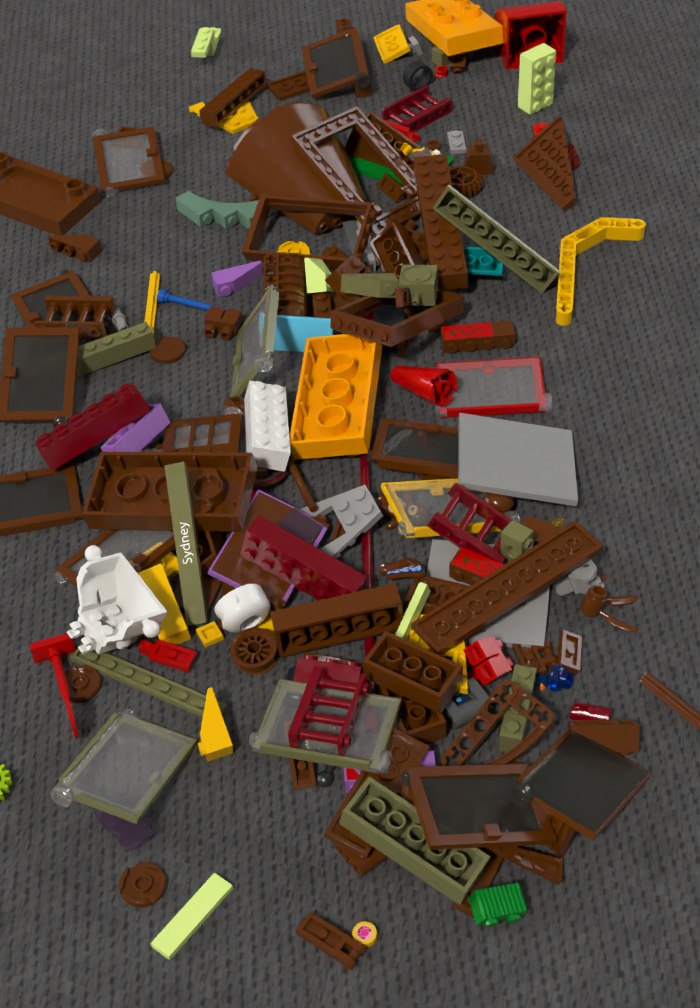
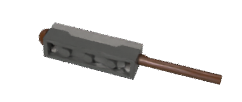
M355 219L343 222V235L349 255L353 254L362 226ZM369 235L368 247L363 255V263L372 273H376L378 260L369 243L371 241V236Z

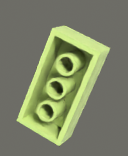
M545 43L520 54L518 107L528 114L538 112L540 109L553 104L556 50Z

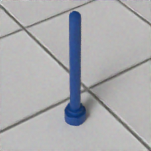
M160 289L157 294V302L159 303L174 302L206 311L209 310L210 306H215L171 295L165 289Z

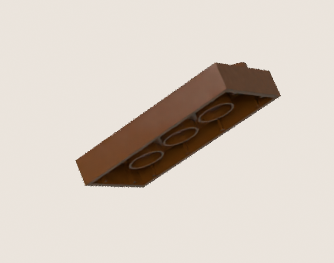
M0 151V215L54 235H65L101 202L98 187L85 183L82 179L62 175Z
M101 451L82 516L89 529L173 530L165 465L184 461L187 466L195 530L243 532L257 472L253 453Z

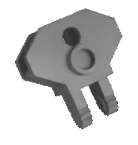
M589 559L551 585L556 589L558 595L563 596L570 592H574L576 595L578 593L586 594L588 589L594 585L601 586L602 581L596 574L597 567Z

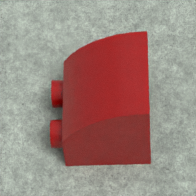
M555 1L500 8L496 11L494 20L503 26V44L495 46L505 70L519 68L520 54L542 43L556 50L555 64L564 62L567 9L563 3Z

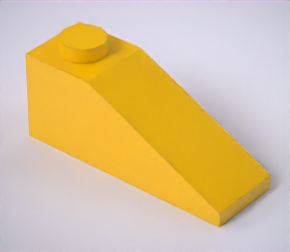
M212 687L207 689L200 730L201 742L197 743L201 756L205 755L207 762L233 754V745Z

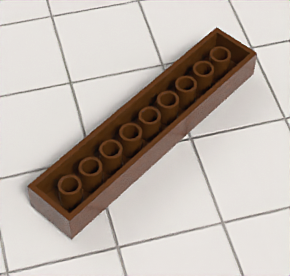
M447 154L413 157L414 175L428 264L438 265V288L443 290L468 288V272L461 232L432 209L448 185L452 186Z

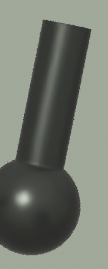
M334 747L331 754L338 755V748ZM326 764L324 771L317 774L316 783L320 787H329L333 784L334 777L332 773L335 766Z

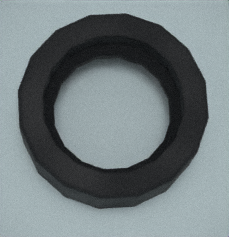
M413 61L403 72V82L412 91H417L429 85L432 80V70L423 61ZM423 69L421 78L412 83L415 73Z

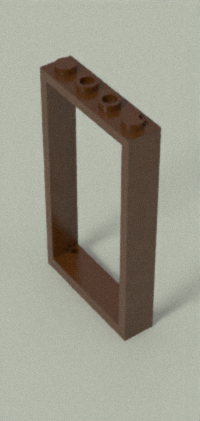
M260 195L242 254L248 261L263 262L264 256L267 254L283 253L257 250L270 210L278 209L364 216L353 251L363 262V255L368 247V239L373 231L372 226L377 218V211L370 202ZM302 254L307 258L322 259L326 266L330 265V268L336 269L347 259Z
M438 288L435 306L393 326L361 317L387 304L396 302V298L365 296L332 310L330 328L392 347L463 313L465 296Z

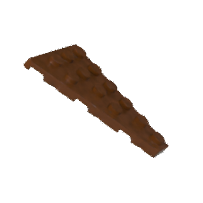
M558 115L512 158L565 212L577 201L564 120Z

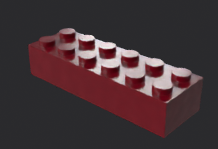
M133 382L130 384L126 383L114 394H107L101 402L88 406L87 410L83 413L73 415L70 421L65 424H58L52 432L40 435L35 443L41 456L51 471L151 410Z
M258 515L246 530L240 555L246 560L257 564L263 570L276 575L282 581L293 584L299 591L307 593L317 601L362 590L367 576L261 515Z

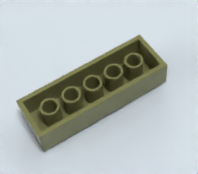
M370 776L344 808L339 822L347 830L459 905H461L490 859L489 855L478 848L429 850L415 806ZM435 820L439 835L456 834Z

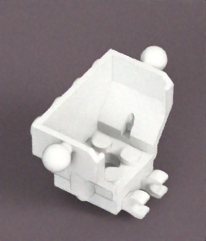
M91 545L85 550V557L88 562L80 568L76 579L80 603L78 609L79 618L77 621L70 623L72 630L67 631L71 639L81 635L85 636L81 639L83 645L78 647L82 654L93 650L101 654L116 648L124 649V647L137 641L138 637L142 634L149 638L156 637L167 614L165 607L159 602L121 552L101 557L102 551L96 545Z

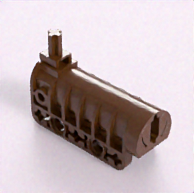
M274 253L264 256L263 296L273 281V290L279 292L277 315L307 317V284L304 260L307 257L302 254ZM266 303L263 305L264 314H265Z

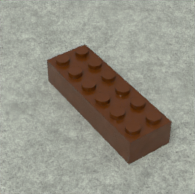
M396 583L270 612L280 658L380 635L385 631H397L403 619L402 602Z

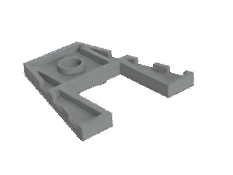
M366 485L315 503L317 506L315 512H310L308 506L299 509L315 518L318 514L325 516L331 511H335L346 533L320 549L335 559L341 556L340 552L356 542L355 538L362 532H367L383 517L381 510Z

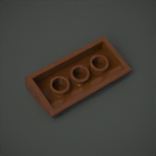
M426 575L424 577H415L404 600V613L420 582L427 584L430 589V594L420 616L421 614H427L470 586ZM487 625L479 631L485 632Z

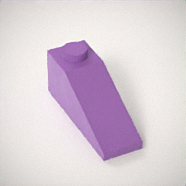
M261 261L212 272V283L218 297L236 293L263 275Z

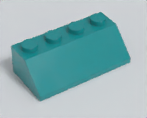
M463 246L468 274L503 276L504 264L484 248Z

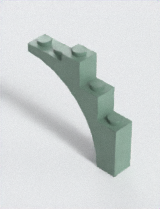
M190 191L176 197L177 210L200 227L210 224L214 220L225 229L236 225L238 222L249 229L259 201L245 203L216 202L199 197ZM271 209L269 216L279 210Z

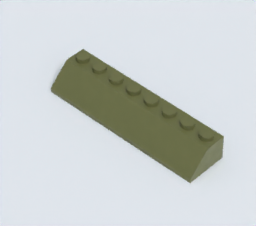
M448 185L432 209L541 294L559 274L560 271L452 186Z
M147 322L79 346L77 377L156 348L153 332ZM68 351L18 368L16 378H12L20 397L65 382Z

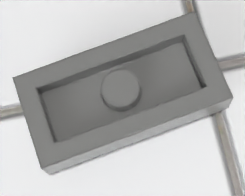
M463 131L447 132L450 153H466Z

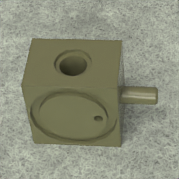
M402 265L398 288L408 287V306L436 305L439 287L438 265Z

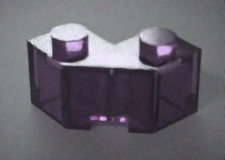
M113 793L104 800L131 811L129 808L131 803L125 795ZM92 809L102 827L108 833L112 832L118 839L117 842L125 850L132 851L153 835L150 829L151 823L145 816L141 818L138 824H135L101 810Z

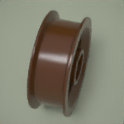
M253 627L241 631L235 636L230 646L234 665L239 670L248 674L262 675L268 673L276 666L279 659L277 641L274 635L263 628Z

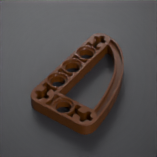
M505 680L498 685L441 758L442 766H448L447 759L449 757L453 759L457 755L454 751L456 748L464 756L463 758L460 755L456 757L455 761L457 764L455 766H464L510 707L536 727L514 748L482 765L511 764L530 750L552 727L554 723L553 713L548 707L516 683ZM510 687H512L511 690L513 694H507L503 698L506 702V704L504 705L501 702V700L497 699L496 697L499 696L502 699V697L505 695L503 689H509ZM522 700H531L532 706L529 710H522L520 708ZM493 703L500 705V711L495 715L488 712L489 706ZM537 706H539L537 711L541 715L544 716L546 713L548 714V722L542 721L540 723L539 716L534 713ZM484 721L486 729L483 732L475 731L474 725L476 722ZM465 738L472 740V746L468 750H463L460 747L461 741ZM465 776V777H466V778H474V777H480V776Z

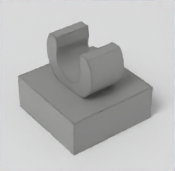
M414 36L408 38L410 42L408 45L411 49L408 54L413 55L416 52L418 56L422 55L423 51Z

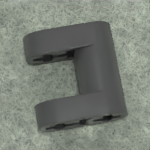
M475 678L468 679V695L470 700L457 706L451 698L441 712L454 730L469 723L489 698ZM493 704L489 706L488 712L493 711Z

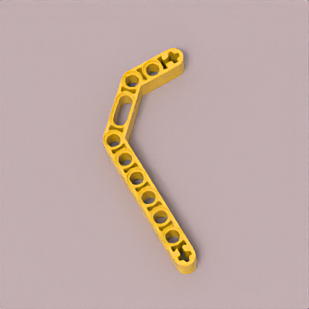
M603 217L561 240L556 306L557 324L567 326L572 321L576 255L605 239L642 240L646 226L643 220Z

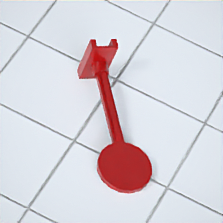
M66 633L29 644L34 663L50 660L53 663L61 697L66 704L75 739H79L78 729L70 704V692L61 663L63 655L76 651L73 639Z

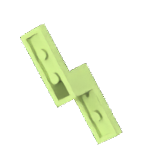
M215 27L199 28L191 50V57L206 58V56H213L221 35V29Z

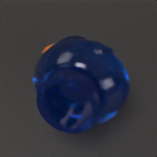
M561 664L552 666L549 676L542 673L536 677V684L540 687L541 691H544L547 687L553 692H559L563 689L568 690L573 683V674L568 672Z

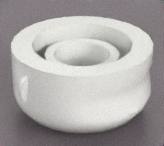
M247 584L223 596L216 604L214 612L222 620L223 629L232 633H240L245 629L258 626L268 616L270 603L260 585Z

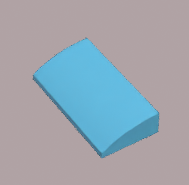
M262 314V318H261V336H262V337H263V327H264L265 314ZM277 315L274 350L304 352L307 338L334 335V329L330 328L331 319Z

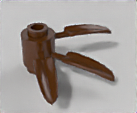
M602 573L599 575L602 581L601 586L594 585L588 589L580 604L581 611L588 617H596L601 614L605 617L607 623L622 630L637 631L638 628L626 624L602 611L605 602H610L612 606L631 604L638 599L637 595L607 598V591L604 589L606 575Z

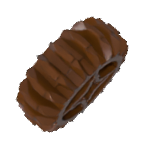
M465 165L449 168L454 189H457L459 193L471 199V196L476 197V194L480 193L483 187V178L480 171Z

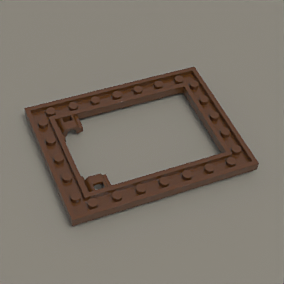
M356 106L291 135L289 141L341 201L355 202L364 201L317 148L316 144L353 127L367 141L405 185L400 188V194H407L405 203L386 213H382V209L377 204L372 203L377 211V218L373 222L371 234L374 238L393 221L402 225L409 219H414L421 215L414 171ZM354 215L362 224L364 216Z

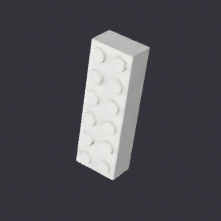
M249 381L244 398L246 453H253L257 467L285 472L290 456L286 387L277 384H265L260 381Z

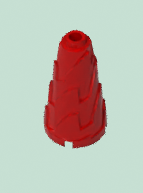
M398 365L390 373L393 382L437 406L449 404L454 396H451L452 392H457V377L450 369Z

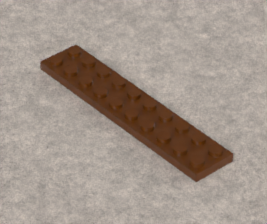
M575 520L411 623V629L435 654L441 655L602 552L603 545Z

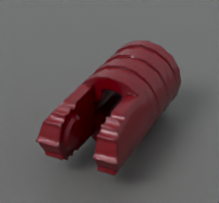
M573 703L568 716L570 720H610L611 708Z

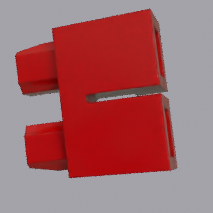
M494 636L477 640L463 649L472 667L480 664L474 668V671L483 686L511 671L514 665L510 658L504 656L501 640L495 639Z

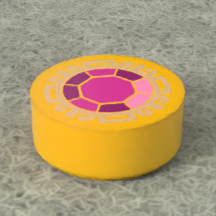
M360 922L353 928V939L361 943L365 948L372 946L376 942L377 930L372 923Z

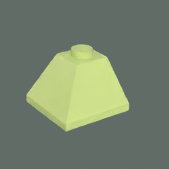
M304 258L307 293L333 292V289L325 281L331 272L322 259Z

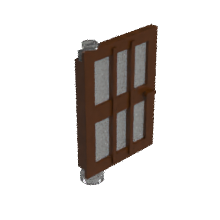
M228 407L223 415L171 420V423L166 426L162 452L240 453L242 412L236 407Z

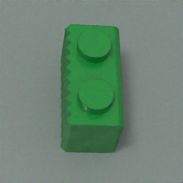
M518 882L476 890L468 899L473 911L474 920L476 921L475 924L477 926L485 924L486 928L499 925V921L507 920L508 924L519 922L528 911Z

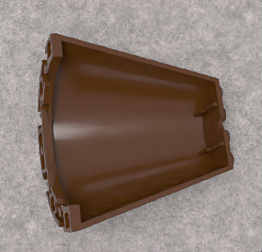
M296 101L270 110L268 116L263 119L259 117L244 131L233 147L235 150L233 156L228 158L225 174L258 197L260 195L340 200L289 141L291 135L331 118L326 110L315 103L304 104L302 101ZM339 134L316 144L317 148L360 198L367 202ZM279 210L313 234L339 227L343 221L357 220L354 215Z

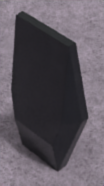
M396 303L387 304L373 311L374 322L393 326L408 319L401 307H396Z

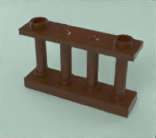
M46 295L44 302L48 311L45 321H35L34 324L36 328L79 327V337L103 338L107 336L103 323L105 315L115 314L116 306L113 296ZM56 313L64 314L62 321H53ZM72 314H81L79 321H70ZM89 314H98L95 322H86ZM41 336V337H69V336Z

